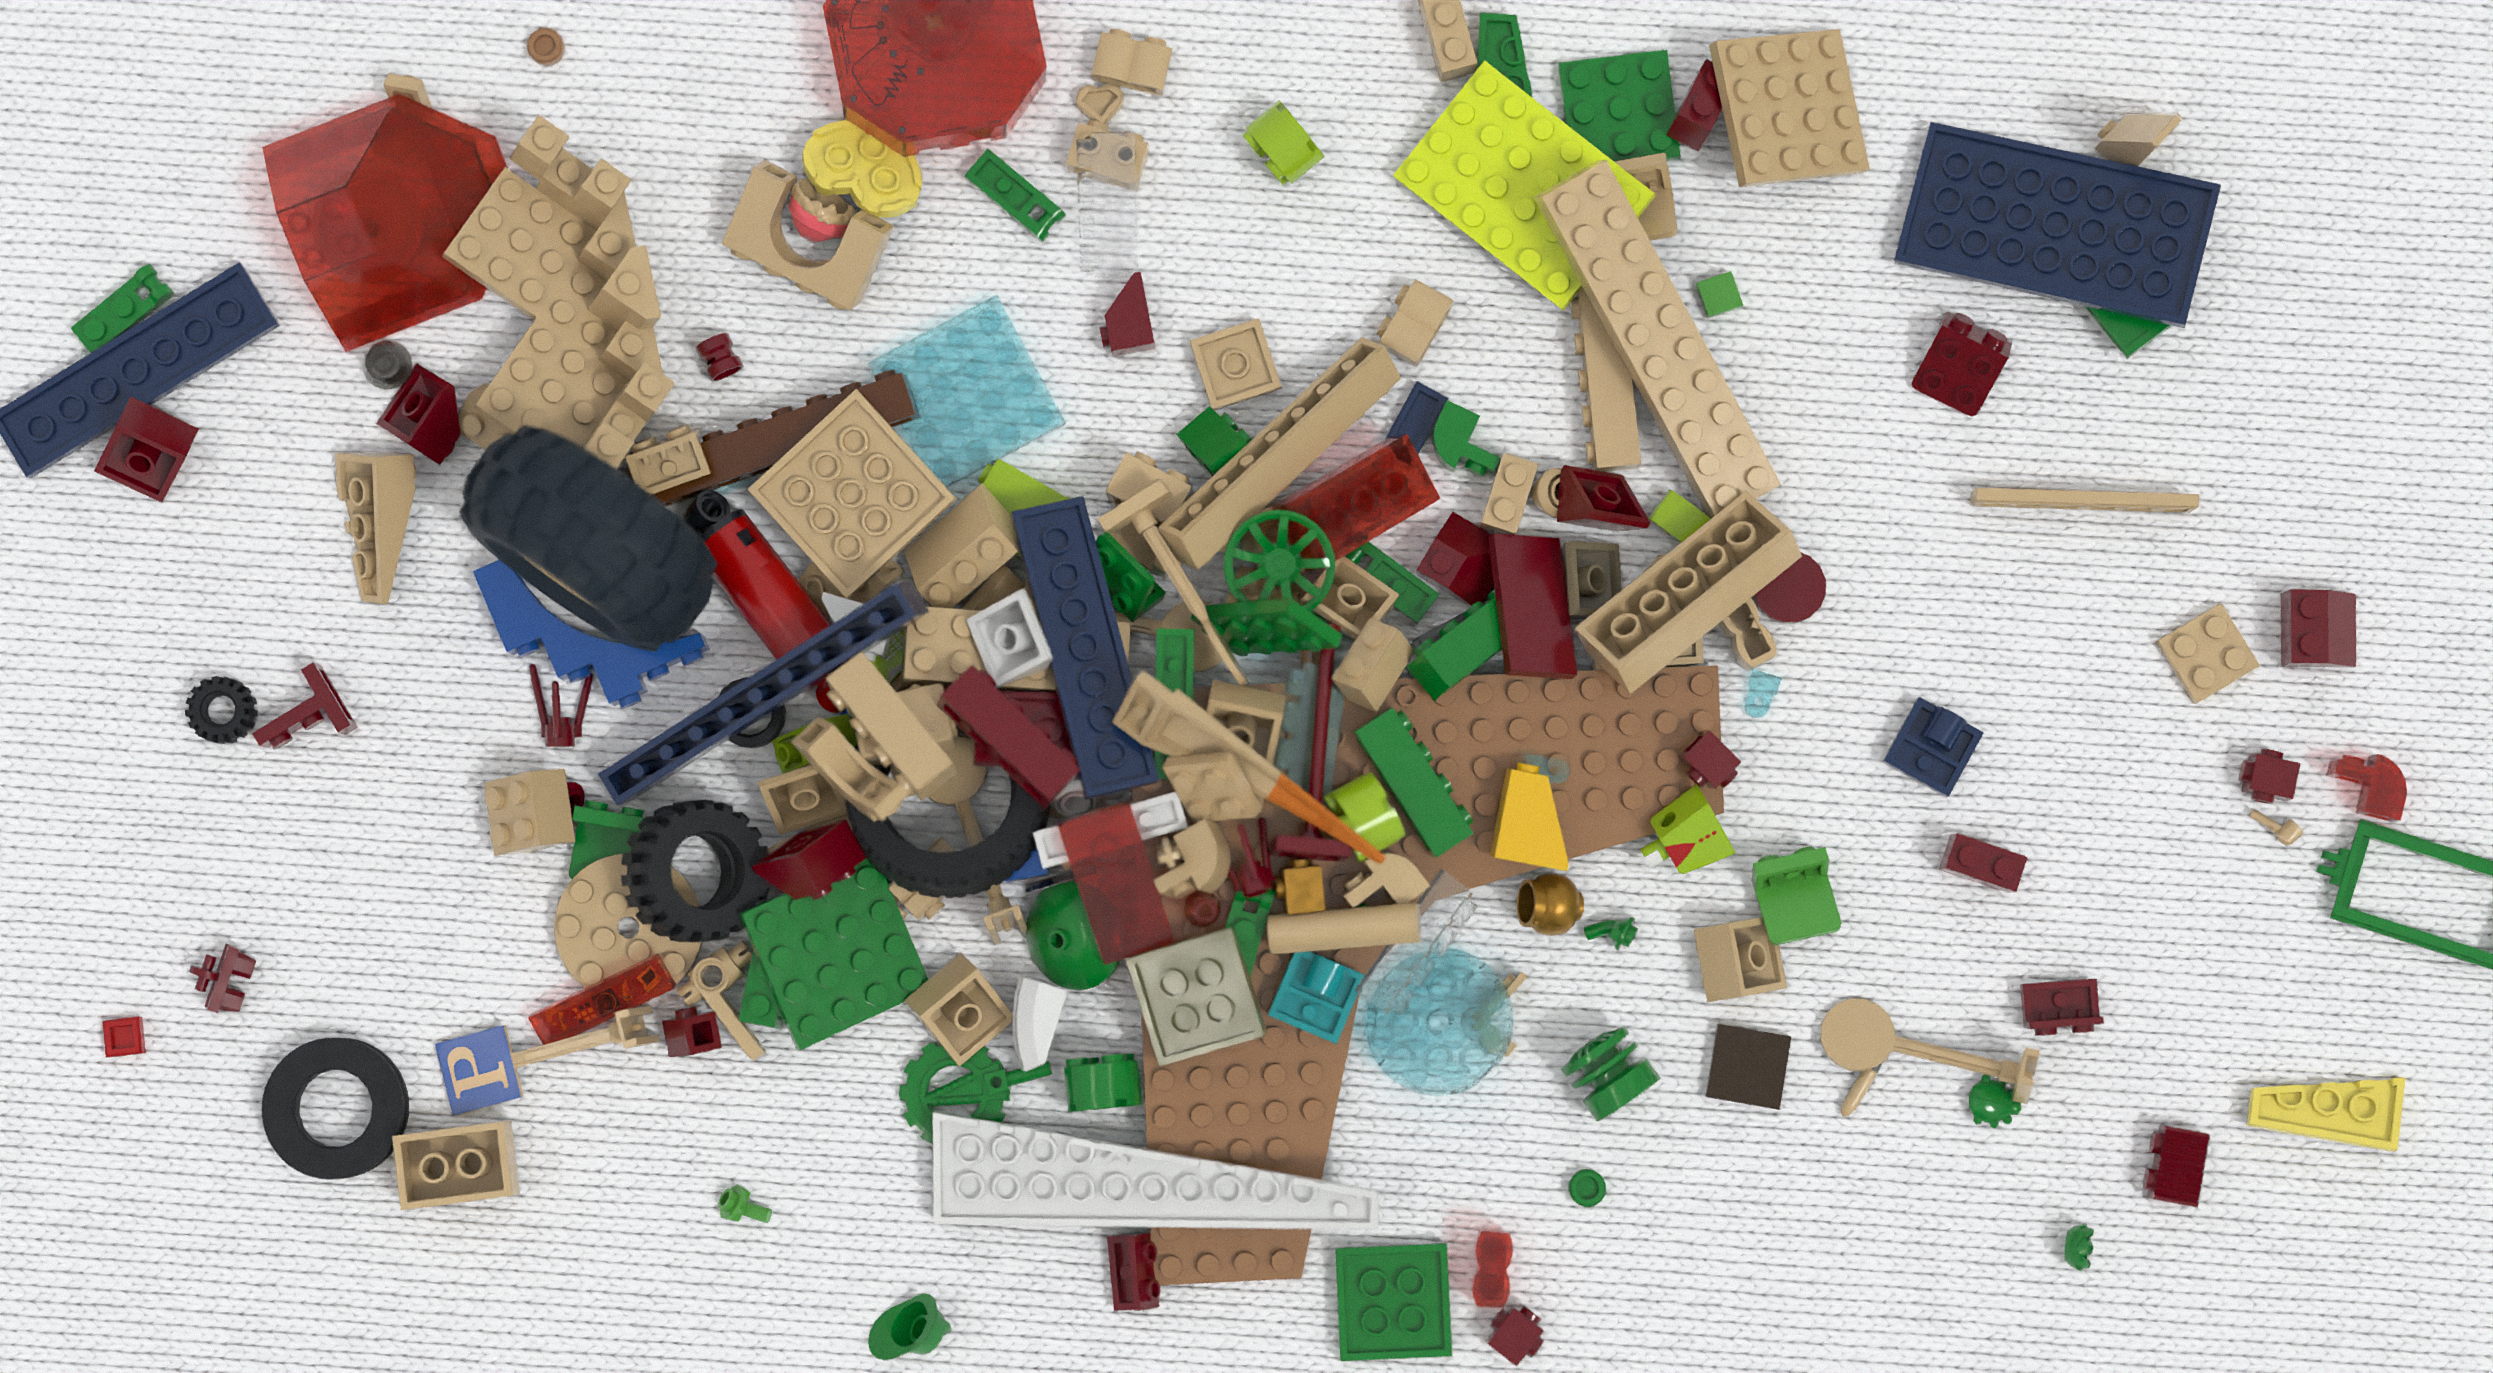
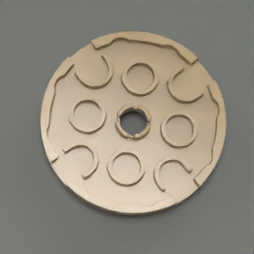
M623 854L612 855L588 865L567 885L559 900L555 914V942L566 969L578 983L593 993L623 980L621 977L623 973L626 977L633 975L653 957L670 977L647 997L641 999L645 1000L669 990L686 976L698 957L702 942L671 941L669 936L660 937L651 932V924L643 925L636 918V913L639 912L638 907H629L625 898L630 894L628 886H622L621 875H627V865L621 864ZM672 866V880L678 894L688 904L699 907V901L691 884ZM624 917H633L639 923V932L633 938H626L619 930V923Z

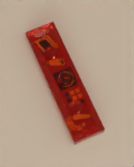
M659 953L532 1013L528 1019L542 1044L545 1045L574 1037L614 1018V1012L635 1008L673 990L676 983Z

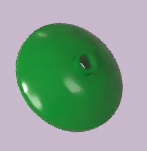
M1070 880L1049 886L1038 894L1027 916L1026 925L1028 930L1026 931V938L1031 956L1039 970L1050 981L1069 990H1087L1107 981L1117 969L1124 949L1123 926L1112 901L1099 888L1081 880ZM1059 934H1060V935L1062 936V938H1063V944H1062L1061 941H1060Z

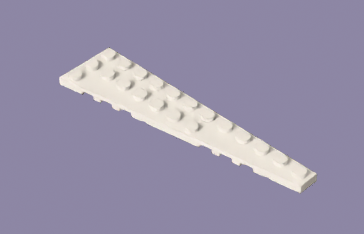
M933 1112L934 1224L1378 1230L1380 1228V1193L1376 1189L951 1113Z

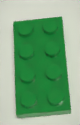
M1292 598L1205 605L1208 618L1223 637L1231 652L1239 656H1248V654L1252 653L1271 655L1272 652L1296 653V651L1300 650L1320 652L1321 649L1338 648L1343 636ZM1192 613L1190 619L1203 627L1202 622ZM1203 627V628H1202V631H1203V633H1205V634L1207 635V633H1206V631H1205V629H1204V627Z

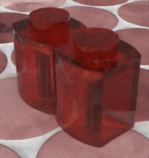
M1480 1228L1476 1235L1474 1258L1478 1266L1472 1276L1471 1294L1477 1306L1504 1308L1508 1301L1510 1280L1506 1270L1512 1259L1513 1244L1511 1236L1506 1230Z

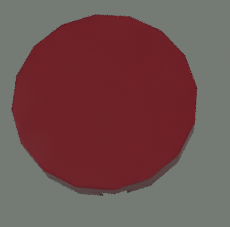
M1801 553L1802 557L1753 596L1758 607L1767 618L1783 624H1796L1810 618L1821 607L1826 595V579L1821 566L1811 556Z

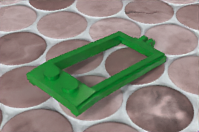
M2362 819L2359 821L2351 850L2339 848L2338 854L2322 851L2321 858L2335 864L2333 868L2318 865L2316 872L2329 876V884L2339 887L2330 919L2493 970V953L2349 908L2370 839L2493 878V861Z

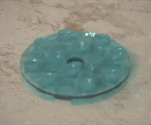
M1442 947L1415 952L1393 965L1376 985L1369 1000L1366 1013L1367 1041L1377 1064L1392 1080L1402 1087L1427 1096L1453 1095L1479 1084L1480 1080L1495 1065L1498 1066L1502 1061L1511 1041L1514 1024L1513 1008L1509 993L1502 980L1492 968L1468 952ZM1442 1011L1448 1015L1446 1027L1439 1031L1432 1030L1429 1021H1431L1435 1014Z

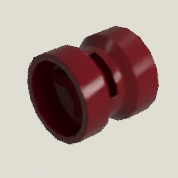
M728 333L715 335L695 347L700 359L705 360L708 365L706 372L711 382L725 379L739 372L744 367L740 357L735 355L731 349L733 342Z

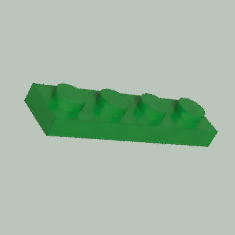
M1156 628L1155 680L1161 682L1173 693L1177 689L1193 701L1194 629ZM1154 750V763L1158 778L1168 779L1162 767L1167 757L1172 756Z

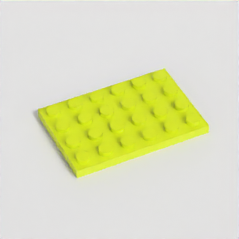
M1485 60L1393 174L1395 179L1562 311L1565 310L1582 289V285L1534 196L1597 160H1607L1637 218L1656 197L1654 192Z

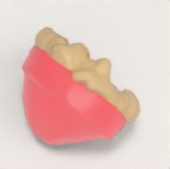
M807 177L799 179L792 187L788 208L793 224L802 238L810 242H822L844 236L851 217L858 213L854 206L848 204L841 195H821Z

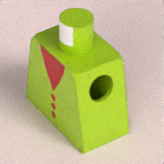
M1698 785L1690 788L1652 817L1650 823L1659 838L1640 848L1650 868L1671 858L1680 874H1686L1736 853Z

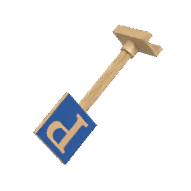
M652 1007L630 1008L614 1012L616 1022L610 1023L607 1028L516 1053L512 1051L506 1025L436 1043L435 1046L452 1115L524 1097L517 1072L519 1067L613 1042L615 1045L622 1043L623 1049L660 1042L659 1035H647L643 1019L644 1015L653 1013Z

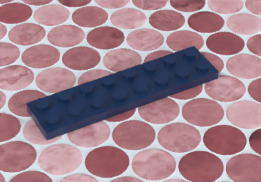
M239 262L0 408V435L25 476L31 479L113 429L130 396L148 405H152L281 325L248 271Z
M1084 496L1012 511L1010 517L1020 549L1037 620L1053 657L1049 665L1072 753L1078 762L1077 766L1081 769L1078 776L1084 799L1156 784L1159 778L1151 748L1140 744L1112 723L1133 684Z

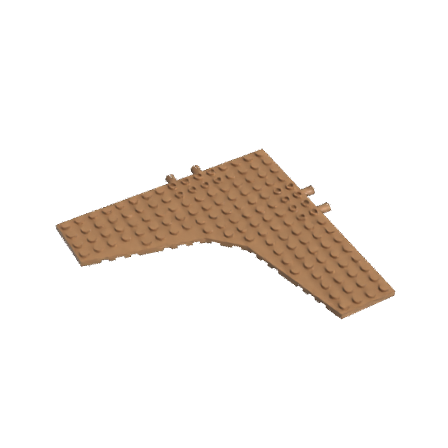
M1300 650L1301 679H1298L1297 683L1248 684L1242 686L1286 695L1284 714L1272 765L1308 794L1320 652L1312 651L1311 660L1310 650ZM1718 665L1664 667L1631 694L1605 670L1577 671L1578 675L1573 679L1511 676L1505 674L1468 675L1436 701H1433L1416 678L1411 680L1410 678H1400L1399 676L1377 712L1347 701L1332 681L1323 796L1370 772L1376 777L1388 796L1386 800L1391 809H1395L1405 831V836L1399 839L1398 842L1379 852L1393 853L1408 859L1430 884V887L1409 902L1419 904L1421 915L1435 899L1542 868V866L1490 856L1506 768L1516 769L1517 763L1539 766L1538 774L1548 776L1568 859L1655 834L1656 832L1650 823L1652 817L1690 788L1697 785L1686 774L1689 768L1678 756L1703 730L1711 731L1721 741ZM1212 686L1193 687V702L1206 711ZM1389 707H1393L1396 713L1400 710L1405 713L1413 726L1409 733L1417 744L1422 741L1434 759L1429 762L1436 775L1441 772L1444 774L1454 790L1449 794L1456 806L1463 804L1474 823L1469 825L1474 834L1437 858L1431 856L1352 733L1353 730ZM1151 748V752L1154 759V749ZM1159 779L1156 784L1132 789V804L1175 792V789L1169 779ZM1707 785L1700 788L1714 814L1724 813L1723 788L1720 785L1716 789L1709 788ZM1322 797V806L1329 810L1324 801V798ZM1264 798L1262 811L1255 818L1213 822L1218 823L1229 846L1231 865L1239 875V867L1247 863L1237 829L1239 824L1245 826L1255 861H1260L1262 866L1259 819L1262 817L1266 819L1269 853L1270 841L1275 836L1300 837V833L1305 832V820ZM1181 802L1186 823L1188 826L1187 828H1189L1196 823L1192 822L1189 814L1187 813L1184 805ZM1187 828L1166 833L1168 835V839L1174 840L1173 836ZM1320 829L1319 834H1323V839L1338 840ZM1162 835L1133 843V861H1130L1129 865H1097V875H1113L1112 878H1098L1099 889L1131 886L1135 892L1136 935H1134L1133 939H1124L1121 961H1126L1125 959L1131 956L1224 929L1235 893L1230 877L1227 875L1222 885L1212 893L1199 890L1194 886L1196 890L1181 899L1160 894L1154 880L1185 863L1181 852L1180 858L1174 860L1175 867L1168 868L1167 862L1159 863L1155 844L1161 843L1160 836ZM1353 852L1351 857L1343 863L1311 860L1312 865L1318 864L1321 866L1325 910L1352 908L1343 899L1341 894L1347 890L1344 884L1359 872H1362L1364 875L1370 872L1363 862H1358ZM1270 856L1274 879L1281 876V868L1289 867V860L1298 858ZM1274 880V881L1271 882L1273 888H1275V880ZM1382 887L1362 901L1370 907L1395 905ZM1276 888L1268 916L1286 914L1284 911V900L1277 899ZM1245 900L1242 910L1256 914L1258 903ZM1266 921L1250 976L1267 1031L1265 1036L1159 1067L1140 1007L1146 1148L1322 1180L1360 990L1337 1044L1267 1015L1292 953L1271 954ZM1392 945L1311 952L1366 975ZM1150 1227L1151 1241L1154 1242L1157 1248V1258L1153 1263L1155 1279L1159 1282L1160 1286L1302 1278L1311 1229Z

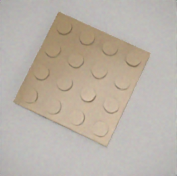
M1840 29L1719 40L1709 45L1739 187L1862 174L1870 170Z
M857 389L747 489L846 599L851 598L957 500L952 492Z

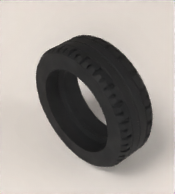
M956 725L958 736L956 737H965L971 739L963 730H961ZM856 742L854 749L860 754L858 742ZM882 764L873 766L885 776H889L891 771L890 765L884 767ZM1009 776L1011 785L1010 805L999 828L988 838L972 847L953 852H933L920 849L906 841L893 827L888 816L883 821L880 819L873 821L844 798L853 833L867 860L875 866V869L889 881H895L897 886L907 891H919L920 895L934 898L945 896V898H961L967 894H979V892L991 889L992 885L998 886L1006 879H1009L1013 876V871H1019L1030 859L1031 852L1037 849L1033 832L1046 828L1050 812L1049 805L1043 809Z

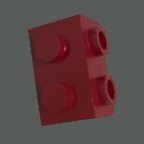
M2095 978L2020 984L2023 1026L2025 1029H2034L2035 1036L2056 1035L2057 1027L2069 1026L2072 1028V1033L2094 1032V1025L2104 1024V1016H2100L2097 979Z
M1151 1233L1107 1236L1114 1311H1144L1158 1308L1161 1290L1159 1282L1155 1279L1153 1263L1157 1258V1248L1154 1242L1151 1241Z

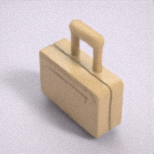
M937 683L923 687L913 684L909 690L896 692L943 751L951 750L955 747L954 736H958L956 724L937 706L941 694L945 692L941 684ZM856 733L861 756L872 766L882 764L872 751L876 745L869 736L862 739ZM890 764L892 779L896 781L895 777L899 774Z

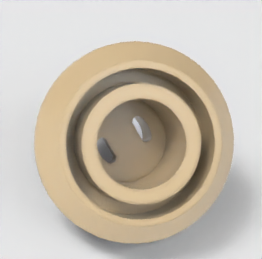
M1562 468L1547 470L1536 480L1532 488V499L1536 507L1557 518L1560 473Z

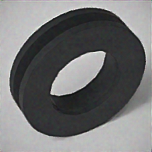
M351 1038L318 1039L305 1043L291 1051L278 1063L271 1073L262 1098L263 1127L274 1151L287 1165L296 1171L319 1179L334 1180L355 1177L369 1172L382 1164L394 1152L392 1136L405 1133L409 1118L408 1090L397 1066L378 1048L369 1043ZM331 1070L346 1071L358 1077L368 1089L372 1101L371 1120L364 1133L352 1143L340 1147L327 1146L313 1139L304 1128L299 1113L301 1096L307 1085L319 1074Z

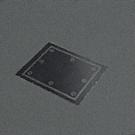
M1092 864L1028 883L1025 887V894L1097 873V865Z

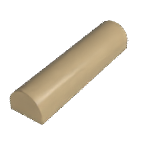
M1408 903L1269 915L1267 929L1271 954L1420 942L1419 904Z

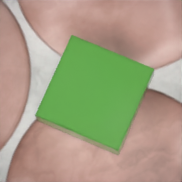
M1732 271L1696 283L1707 319L1743 306Z

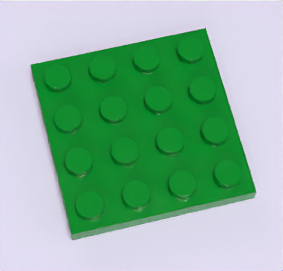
M867 858L855 866L856 873L840 882L835 881L831 884L833 890L819 899L813 900L811 896L795 900L788 894L783 893L739 913L796 1050L801 1051L905 1002L904 1000L929 980L894 896L888 889L889 885L886 878L875 869V866Z

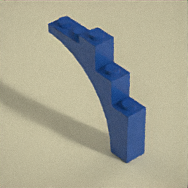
M500 560L473 571L506 652L512 655L518 653L521 658L540 650L538 644L543 643L557 677L563 681L569 679L570 683H575L591 675L589 670L594 668L608 703L613 706L620 705L621 709L628 708L642 701L640 695L648 692L643 678L648 676L649 681L661 678L670 673L668 667L682 662L683 666L696 663L704 658L703 652L710 650L705 636L701 633L675 640L672 643L663 642L657 651L653 652L586 635L565 624L545 608L528 588L523 578Z

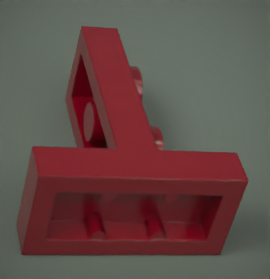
M312 662L301 669L315 695L253 732L252 735L259 746L265 748L272 746L274 750L289 743L293 739L291 734L302 727L305 730H309L325 720L322 715L325 713L338 733L347 735L358 728L322 665Z

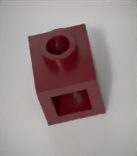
M1703 730L1678 756L1689 768L1686 774L1700 788H1703L1705 785L1715 789L1719 785L1722 788L1726 787L1738 775V771L1735 768L1741 763L1708 730Z
M696 1007L684 1008L674 1011L675 1018L662 1021L669 1057L691 1056L722 1048L715 1011L697 1013Z

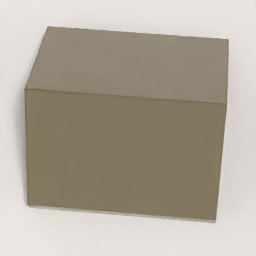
M1567 541L1563 544L1561 548L1570 620L1588 618L1622 590L1619 544Z

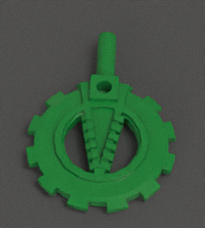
M934 1041L921 1049L924 1054L917 1061L911 1058L907 1064L904 1073L909 1075L906 1085H900L899 1098L906 1101L908 1112L903 1115L909 1126L912 1127L916 1124L923 1131L920 1137L933 1144V1112L935 1111L932 1106L979 1104L978 1108L969 1117L1002 1123L1006 1114L1001 1112L1004 1101H1010L1011 1086L1051 1076L1053 1072L1050 1061H1046L1044 1064L1026 1072L1020 1068L1007 1072V1069L1004 1068L999 1059L993 1062L987 1055L990 1049L983 1046L960 1066L969 1069L970 1073L928 1093L931 1079L938 1071L948 1066H958L941 1045L936 1046Z

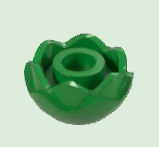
M2080 1224L2069 1229L2065 1239L2064 1259L2072 1268L2078 1271L2091 1267L2088 1259L2094 1249L2091 1242L2094 1230L2087 1227V1224Z

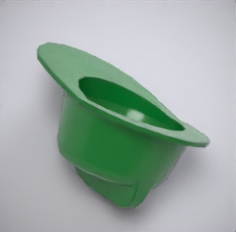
M922 1293L891 1307L880 1315L869 1332V1350L876 1359L884 1361L895 1359L906 1353L926 1355L937 1348L943 1336L951 1331V1325L938 1310L933 1296Z

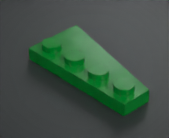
M1480 13L1477 69L1485 60L1532 97L1517 15Z

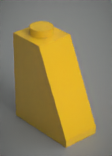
M1517 763L1516 769L1506 768L1490 856L1568 871V858L1548 776L1538 774L1539 766Z

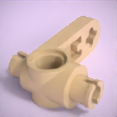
M741 940L729 951L722 946L708 958L698 962L687 973L691 980L676 990L681 997L691 993V995L683 1000L690 1008L704 998L746 1055L752 1061H755L766 1051L749 1026L744 1022L738 1021L739 1013L724 994L733 984L745 976L742 968L751 962L752 951H747L741 956L743 952L749 949L746 943ZM715 965L720 968L723 977L719 985L711 987L706 983L704 975L709 967Z

